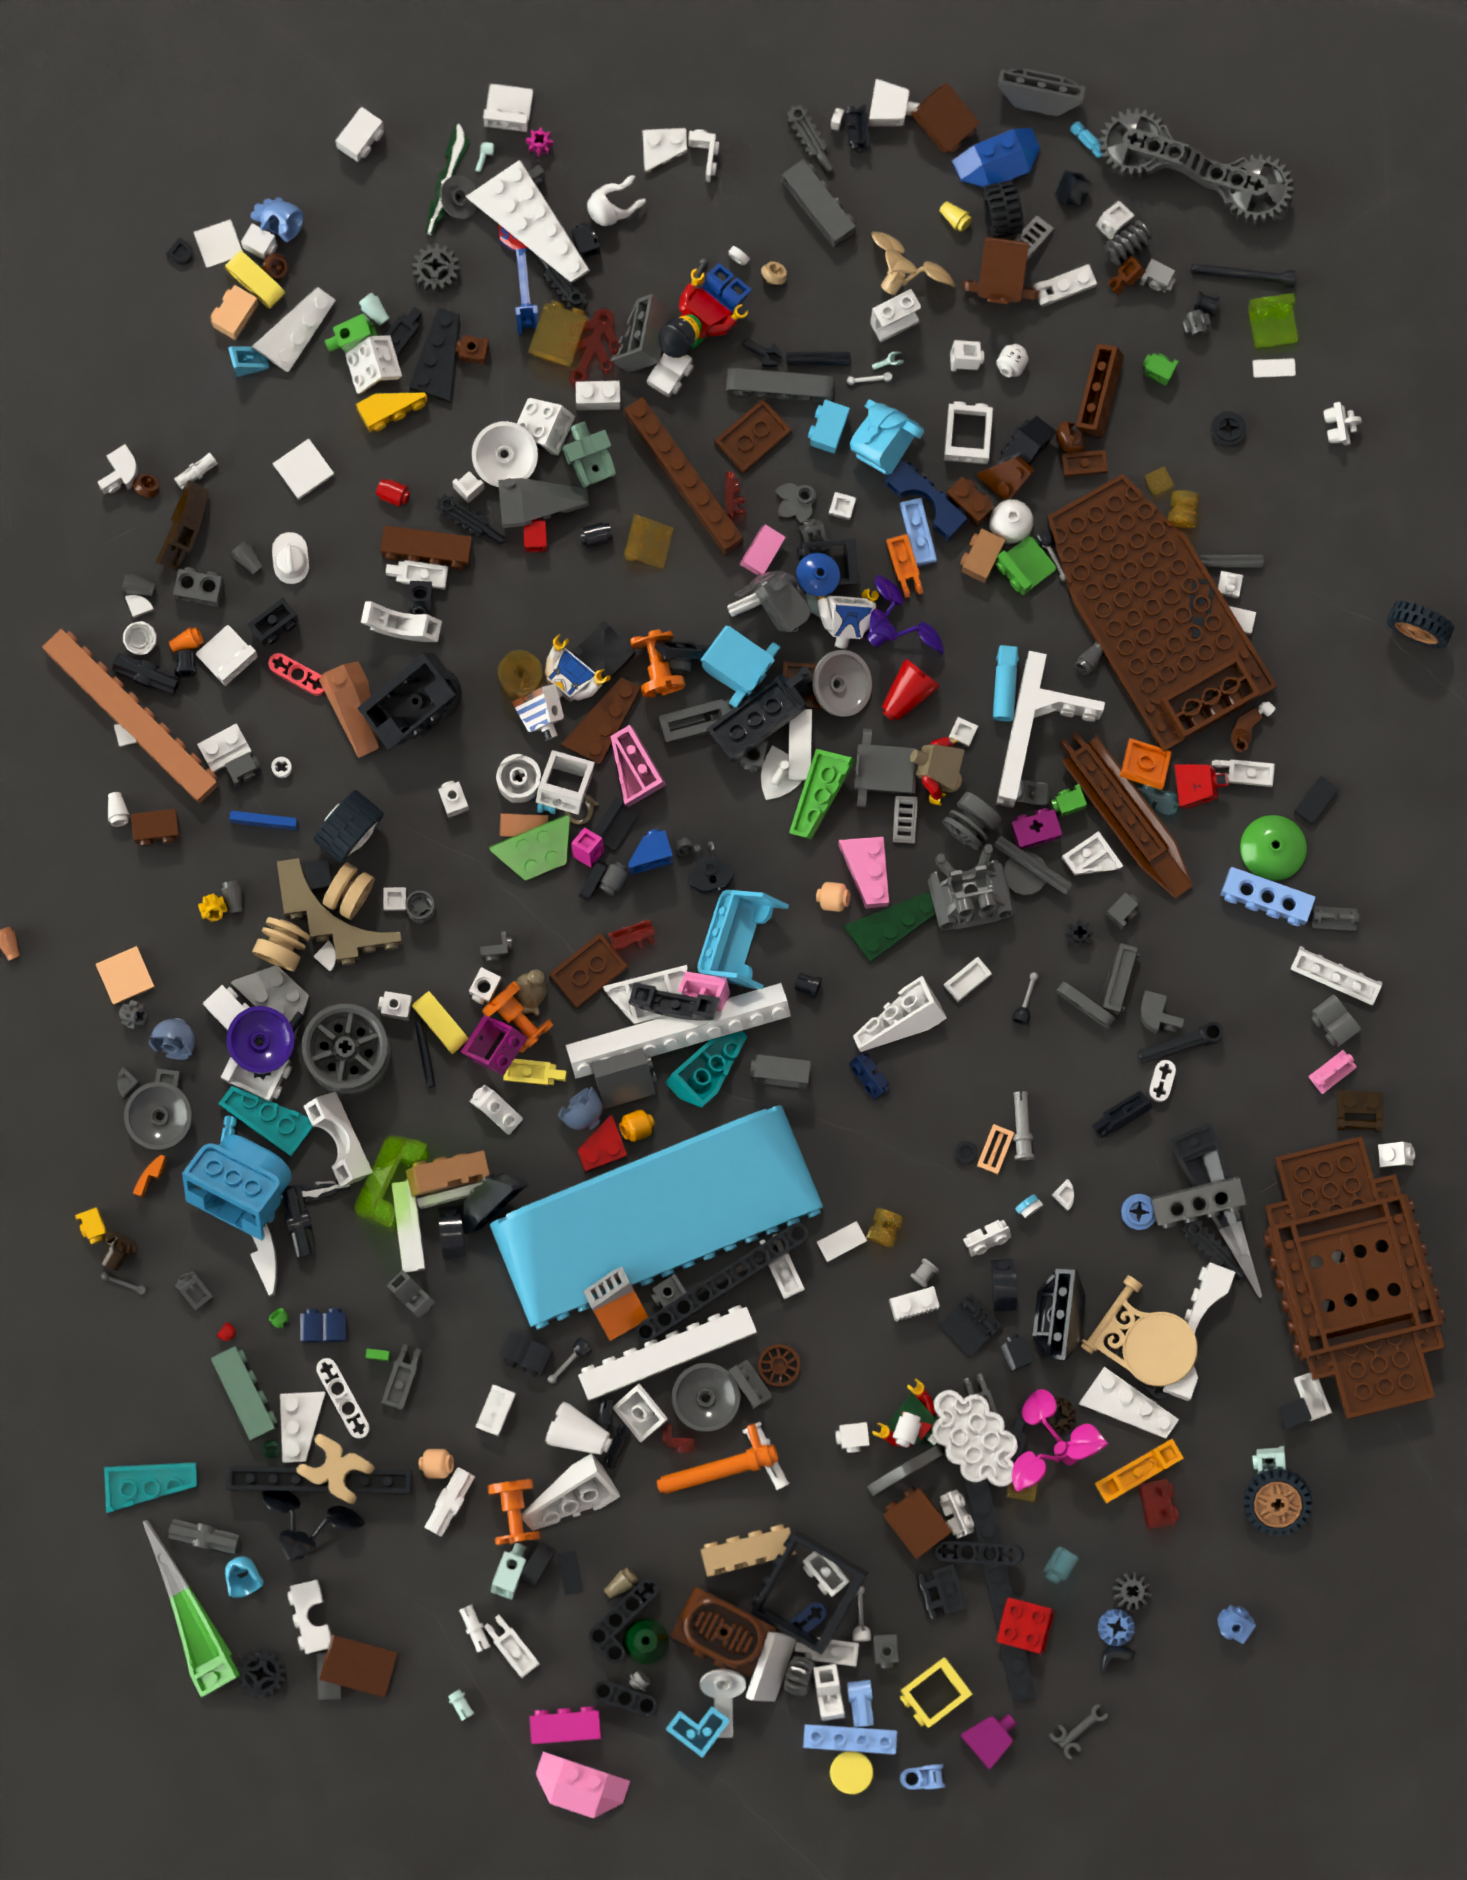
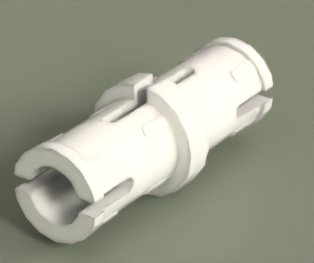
M208 453L195 464H190L189 468L175 477L174 480L183 490L188 480L192 482L196 479L200 480L203 474L218 463Z
M473 1605L460 1609L459 1613H461L467 1627L466 1633L470 1634L477 1653L491 1647L482 1630L484 1626L482 1623H479Z

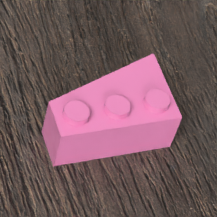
M631 725L611 736L624 805L630 807L666 786L664 779Z
M884 837L839 840L838 846L851 872L865 908L888 907L889 894Z

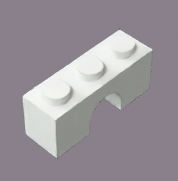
M319 1580L290 1586L291 1591L288 1592L290 1605H295L296 1614H293L295 1627H300L301 1636L298 1637L300 1649L305 1650L306 1654L328 1649L331 1640L329 1625L314 1626L308 1617L309 1610L314 1605L324 1603Z

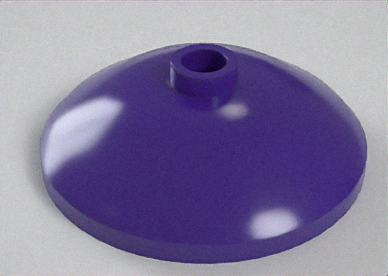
M265 1006L250 1007L240 1012L231 1022L226 1036L227 1048L234 1062L244 1070L260 1074L269 1073L283 1066L291 1056L294 1048V1032L287 1018L279 1011ZM261 1039L263 1045L257 1046L255 1040Z

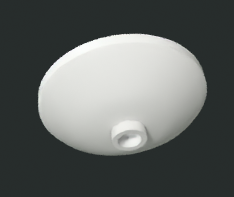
M501 421L485 427L476 437L472 447V461L475 470L484 481L496 487H499L498 480L507 478L528 479L537 464L538 450L534 438L524 427L513 422ZM502 450L508 451L506 458L500 456Z

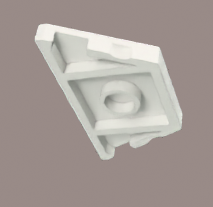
M687 965L606 985L603 988L630 1021L637 1025L665 1016L642 1010L628 1003L634 983L656 986L659 991L682 995L683 992H678V989L688 968Z

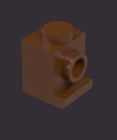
M463 335L462 340H457L455 353H459V361L485 365L489 349V338L483 339ZM469 345L476 346L474 350L467 348Z

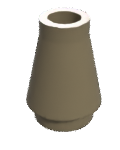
M627 1567L618 1572L609 1585L604 1588V1591L613 1600L615 1597L636 1587L635 1584L639 1581L635 1574Z

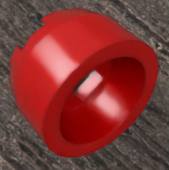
M226 1322L216 1336L223 1341H231L235 1337L236 1331L233 1325Z

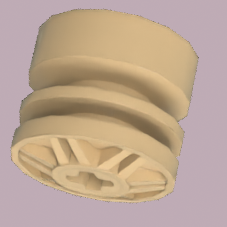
M268 917L266 924L273 929L263 927L262 932L270 938L269 940L258 939L252 953L273 965H278L283 969L295 972L301 957L293 952V950H305L306 946L298 940L308 942L310 935L288 921Z

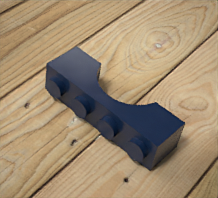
M902 460L895 467L892 474L885 477L884 484L899 498L907 495H918L927 499L935 512L932 528L949 542L966 524V512L961 507H955L949 502L950 498L944 492H938L933 487L934 484L929 478H923L917 473L918 469L911 462L906 463Z

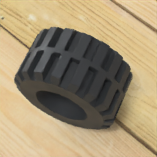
M1012 180L985 185L983 190L984 209L992 236L1000 239L1022 234L1024 226L1022 207L1017 188Z

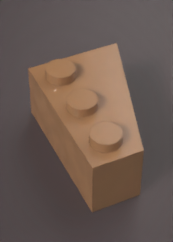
M484 1150L470 1154L462 1153L448 1159L440 1157L430 1163H426V1161L415 1162L412 1168L406 1170L412 1197L475 1184L490 1175Z

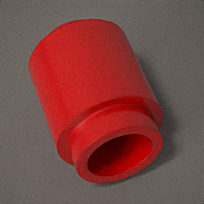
M382 479L378 484L376 495L380 496L381 500L401 507L402 504H407L410 492L408 491V486L390 479Z

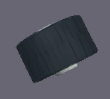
M354 790L327 815L324 820L325 822L315 833L313 841L336 861L343 863L370 838L373 830L383 818L384 812L358 790Z

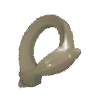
M586 794L584 797L588 814L583 820H575L571 817L570 812L565 811V815H569L570 822L573 824H586L592 818L594 807L599 804L590 795Z

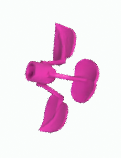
M1038 1389L1029 1396L1023 1406L1022 1416L1030 1425L1043 1422L1058 1441L1054 1447L1055 1456L1039 1454L1036 1457L1031 1451L1019 1456L1012 1469V1482L1015 1490L1018 1492L1037 1484L1044 1477L1046 1463L1042 1459L1054 1460L1057 1463L1061 1460L1066 1465H1073L1077 1460L1087 1458L1108 1445L1100 1432L1090 1424L1080 1425L1071 1433V1441H1063L1046 1420V1418L1055 1414L1057 1403L1054 1396L1044 1389Z

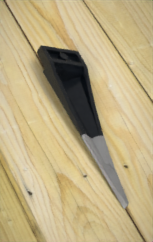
M1211 1122L1169 1140L1180 1166L1193 1187L1229 1178L1220 1142ZM1219 1192L1215 1195L1216 1203L1221 1204L1225 1202L1226 1194L1224 1192ZM1199 1197V1198L1201 1199L1202 1203L1204 1204V1203H1205V1202H1204V1199L1201 1198V1197ZM1228 1209L1219 1211L1220 1215L1211 1218L1256 1294L1261 1298L1260 1286L1239 1212H1229Z

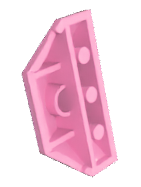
M543 1752L536 1772L550 1804L591 1818H595L622 1804L630 1783L629 1780Z

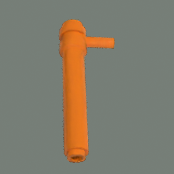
M750 1424L747 1426L753 1448L747 1449L742 1454L661 1476L657 1480L659 1492L668 1494L752 1470L754 1472L761 1470L763 1466L767 1468L774 1466V1463L779 1462L774 1444L770 1446L768 1444L761 1445L756 1425Z

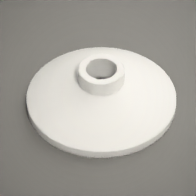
M719 1669L705 1674L701 1678L700 1688L709 1697L730 1699L744 1692L746 1680L736 1671Z

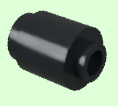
M603 522L582 527L583 532L579 533L582 545H587L588 549L607 544L608 541L613 540L609 523L603 524Z

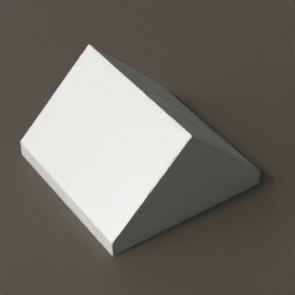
M640 1384L636 1385L612 1407L640 1443L668 1421V1418Z

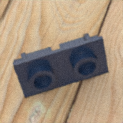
M865 1052L857 1055L849 1063L853 1074L859 1078L864 1085L865 1091L871 1095L873 1100L890 1089L888 1087L889 1083L881 1072L875 1075L872 1073L878 1067Z

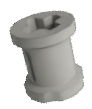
M923 1258L921 1266L910 1277L926 1288L928 1286L927 1282L934 1273L939 1272V1269Z

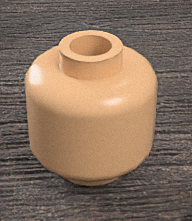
M825 882L822 888L817 890L816 901L820 902L823 910L841 912L845 907L849 906L850 890L843 883Z
M428 1449L424 1452L423 1457L419 1458V1470L423 1471L424 1476L428 1479H444L453 1471L454 1459L446 1449Z

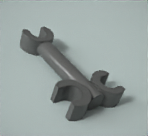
M1099 1704L1094 1705L1091 1709V1714L1067 1735L1066 1729L1061 1725L1058 1726L1062 1733L1059 1738L1054 1737L1052 1733L1049 1734L1050 1739L1058 1742L1067 1759L1070 1760L1072 1758L1068 1753L1070 1747L1076 1748L1078 1752L1081 1751L1080 1746L1072 1742L1096 1721L1107 1719V1713L1102 1717L1096 1715V1710L1100 1707Z

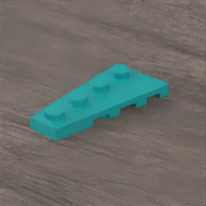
M233 1086L218 1103L219 1106L290 1157L293 1156L314 1128L309 1117Z
M196 1462L104 1467L106 1513L197 1486Z

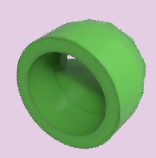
M279 1308L270 1315L269 1321L276 1328H283L284 1322L288 1324L289 1317L283 1308Z

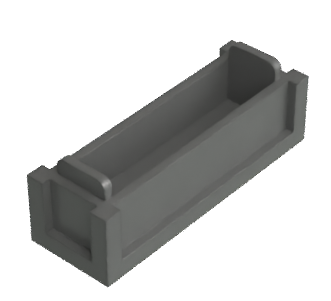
M1122 943L1118 947L1102 1008L1109 1013L1118 1015L1120 1011H1125L1126 1007H1123L1122 1003L1135 958L1140 957L1136 947Z

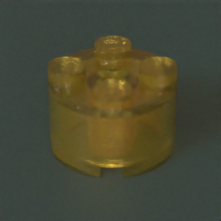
M515 650L508 653L498 666V678L502 690L507 696L519 699L539 689L543 681L540 661L525 650ZM519 671H522L524 674L523 678H518Z

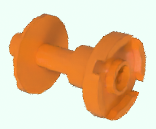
M661 629L648 632L649 636H638L630 639L633 649L647 648L651 665L647 668L650 681L641 686L644 697H656L655 693H661L662 696L668 695L684 688V677L681 675L672 676L669 662H664L661 654L654 648L657 640L671 641L674 638L672 631L662 633Z
M513 981L505 988L506 990H503L483 1008L482 1012L488 1018L497 1011L507 1023L512 1021L527 1037V1040L520 1049L522 1053L528 1047L530 1048L539 1039L538 1037L547 1032L554 1024L548 1019L538 1028L533 1025L522 1013L524 1007L513 996L521 988Z
M532 1479L488 1485L489 1495L500 1494L502 1511H507L510 1535L495 1538L496 1545L541 1539L539 1531L524 1533L521 1516V1509L525 1508L523 1491L534 1489Z

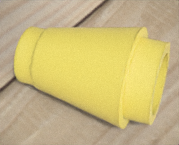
M948 201L939 210L955 230L963 232L972 221L969 212Z

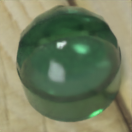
M274 1440L264 1442L262 1445L263 1455L267 1458L277 1457L280 1453V1445ZM276 1446V1451H265V1447Z

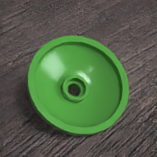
M1278 815L1260 817L1253 821L1242 835L1240 842L1241 858L1246 868L1253 875L1270 881H1281L1294 875L1301 868L1306 858L1307 844L1305 836L1301 829L1286 817ZM1272 842H1277L1279 844V848L1274 849L1272 847Z

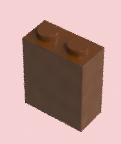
M948 83L941 84L910 112L942 153L949 151L952 153L961 146L960 141L964 137H971L977 131L975 127L980 124Z
M912 1486L902 1494L905 1497L902 1501L897 1503L894 1500L885 1507L887 1512L883 1516L917 1559L950 1534L953 1529L921 1487L915 1489Z

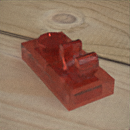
M725 472L726 514L730 520H734V512L740 516L746 514V509H738L737 507L739 503H745L746 499L739 497L734 500V493L739 492V478H734V472Z
M647 920L608 933V937L613 949L626 948L634 941L637 942L639 948H643L642 940L644 938H648L651 945L654 944L652 935L655 934L651 921Z

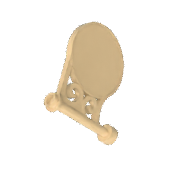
M1128 1275L1123 1281V1284L1126 1285L1090 1338L1087 1341L1084 1339L1081 1341L1083 1343L1081 1347L1090 1354L1097 1350L1101 1351L1129 1370L1138 1380L1145 1384L1157 1387L1175 1384L1185 1378L1194 1367L1198 1354L1196 1336L1187 1322L1177 1315L1168 1312L1145 1313L1133 1308L1127 1302V1299L1133 1291L1138 1293L1143 1285ZM1123 1306L1127 1311L1121 1313V1320L1126 1322V1316L1130 1317V1322L1126 1325L1119 1323L1116 1319V1315ZM1121 1330L1128 1331L1126 1335H1124V1333ZM1108 1335H1119V1342L1113 1343L1115 1337L1110 1336L1108 1344L1113 1349H1120L1123 1346L1124 1360L1105 1347L1104 1340Z

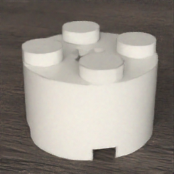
M521 754L508 756L501 762L497 770L496 780L498 789L507 800L513 803H523L533 799L537 795L541 782V772L538 764L532 758ZM519 775L520 777H523V781L518 782L515 776Z

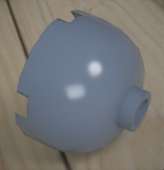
M167 1019L155 1026L149 1039V1045L157 1053L160 1050L168 1053L166 1054L168 1058L186 1060L189 1055H192L195 1046V1035L191 1027L183 1019Z
M587 1087L569 1100L570 1104L567 1109L563 1106L558 1113V1117L569 1128L574 1130H583L587 1127L593 1129L600 1123L599 1117L603 1111V1103L595 1089L591 1087L589 1090Z

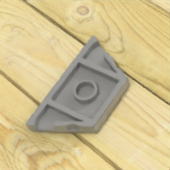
M278 965L231 982L254 1006L273 1008L283 1014L289 1022L297 1012L304 1015L310 997ZM300 1024L298 1025V1027H297V1028L295 1029V1031H294V1039H295V1040H296V1038H297L296 1035H297V1032H298V1029H299Z

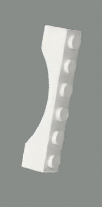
M1209 1263L1206 1268L1202 1267L1198 1277L1201 1280L1199 1289H1194L1191 1301H1194L1192 1309H1187L1183 1319L1191 1327L1194 1334L1201 1317L1207 1309L1229 1292L1235 1275L1234 1271L1213 1263ZM1195 1367L1181 1381L1164 1386L1162 1392L1189 1401L1198 1379Z

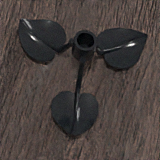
M263 1491L261 1493L263 1503L267 1508L277 1513L289 1512L291 1515V1530L282 1531L279 1535L281 1548L289 1561L303 1559L305 1555L313 1553L316 1549V1544L313 1540L328 1522H331L334 1528L341 1530L357 1529L365 1525L364 1520L353 1510L344 1506H333L327 1510L328 1517L323 1520L313 1535L308 1537L305 1532H295L294 1509L300 1508V1501L294 1494L277 1491Z

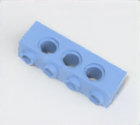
M1234 867L1229 869L1220 894L1225 897L1224 900L1234 904L1240 902L1246 904L1245 907L1247 909L1266 911V915L1279 919V917L1288 919L1287 922L1295 926L1305 925L1315 900V896ZM1241 886H1248L1251 889V895L1246 896L1242 894ZM1263 893H1268L1272 896L1273 900L1271 903H1266L1262 900L1261 896ZM1283 901L1292 902L1293 910L1288 911L1284 909Z
M804 1724L803 1748L896 1754L897 1731Z

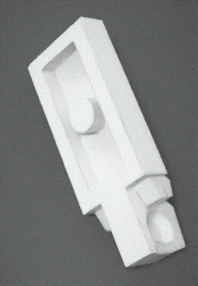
M404 560V562L399 561L398 566L389 564L386 566V576L397 577L396 582L410 585V581H432V588L445 590L448 573L447 566Z
M831 1640L826 1651L821 1655L804 1644L796 1642L794 1652L806 1653L805 1658L811 1661L856 1666L859 1643Z

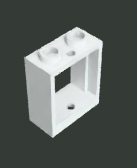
M965 402L949 404L944 460L988 464L993 407H988L987 404L982 403L975 404V406L966 405ZM954 413L986 416L983 449L951 446Z
M552 750L538 787L536 803L579 814L592 778L595 762ZM552 769L582 776L583 780L579 791L575 792L547 784Z

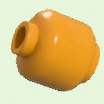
M637 1110L624 1115L619 1126L625 1139L637 1142L651 1136L652 1127L655 1126V1123L650 1114L647 1115L645 1111Z

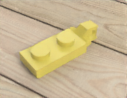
M514 1059L504 1074L503 1080L548 1086L554 1085V1080L566 1081L567 1071L556 1070V1065L550 1062Z

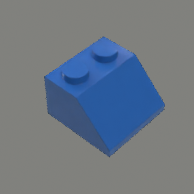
M654 829L648 831L647 835L642 838L628 863L630 875L673 864V855L665 830Z

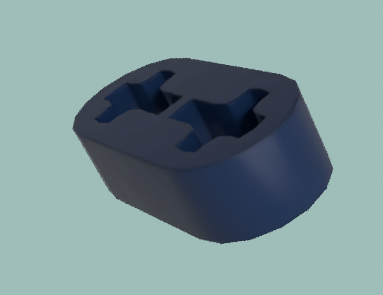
M812 1603L790 1622L793 1624L796 1621L799 1624L805 1619L807 1624L802 1629L809 1633L825 1619L826 1609L820 1603ZM812 1607L815 1609L821 1608L820 1615L822 1617L820 1619L817 1617L810 1621L807 1619L812 1613L810 1610Z

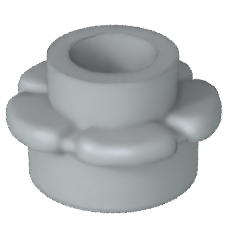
M640 1670L630 1674L631 1680L629 1682L636 1691L642 1690L645 1692L646 1687L650 1685L647 1676Z

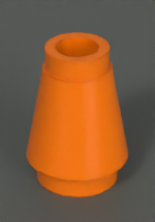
M190 627L169 641L173 653L180 650L199 648L200 644L204 643L197 627Z

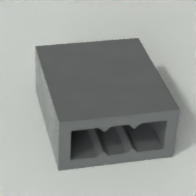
M643 1048L591 1063L604 1109L656 1094L654 1085L658 1084L654 1071L650 1072V1069L654 1067L650 1055L645 1056Z

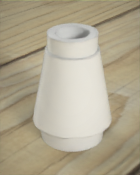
M120 792L110 793L108 795V821L114 827L124 826L129 823L130 815Z

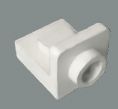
M1118 201L1102 214L1096 226L1109 239H1112L1118 230L1132 220L1134 214Z

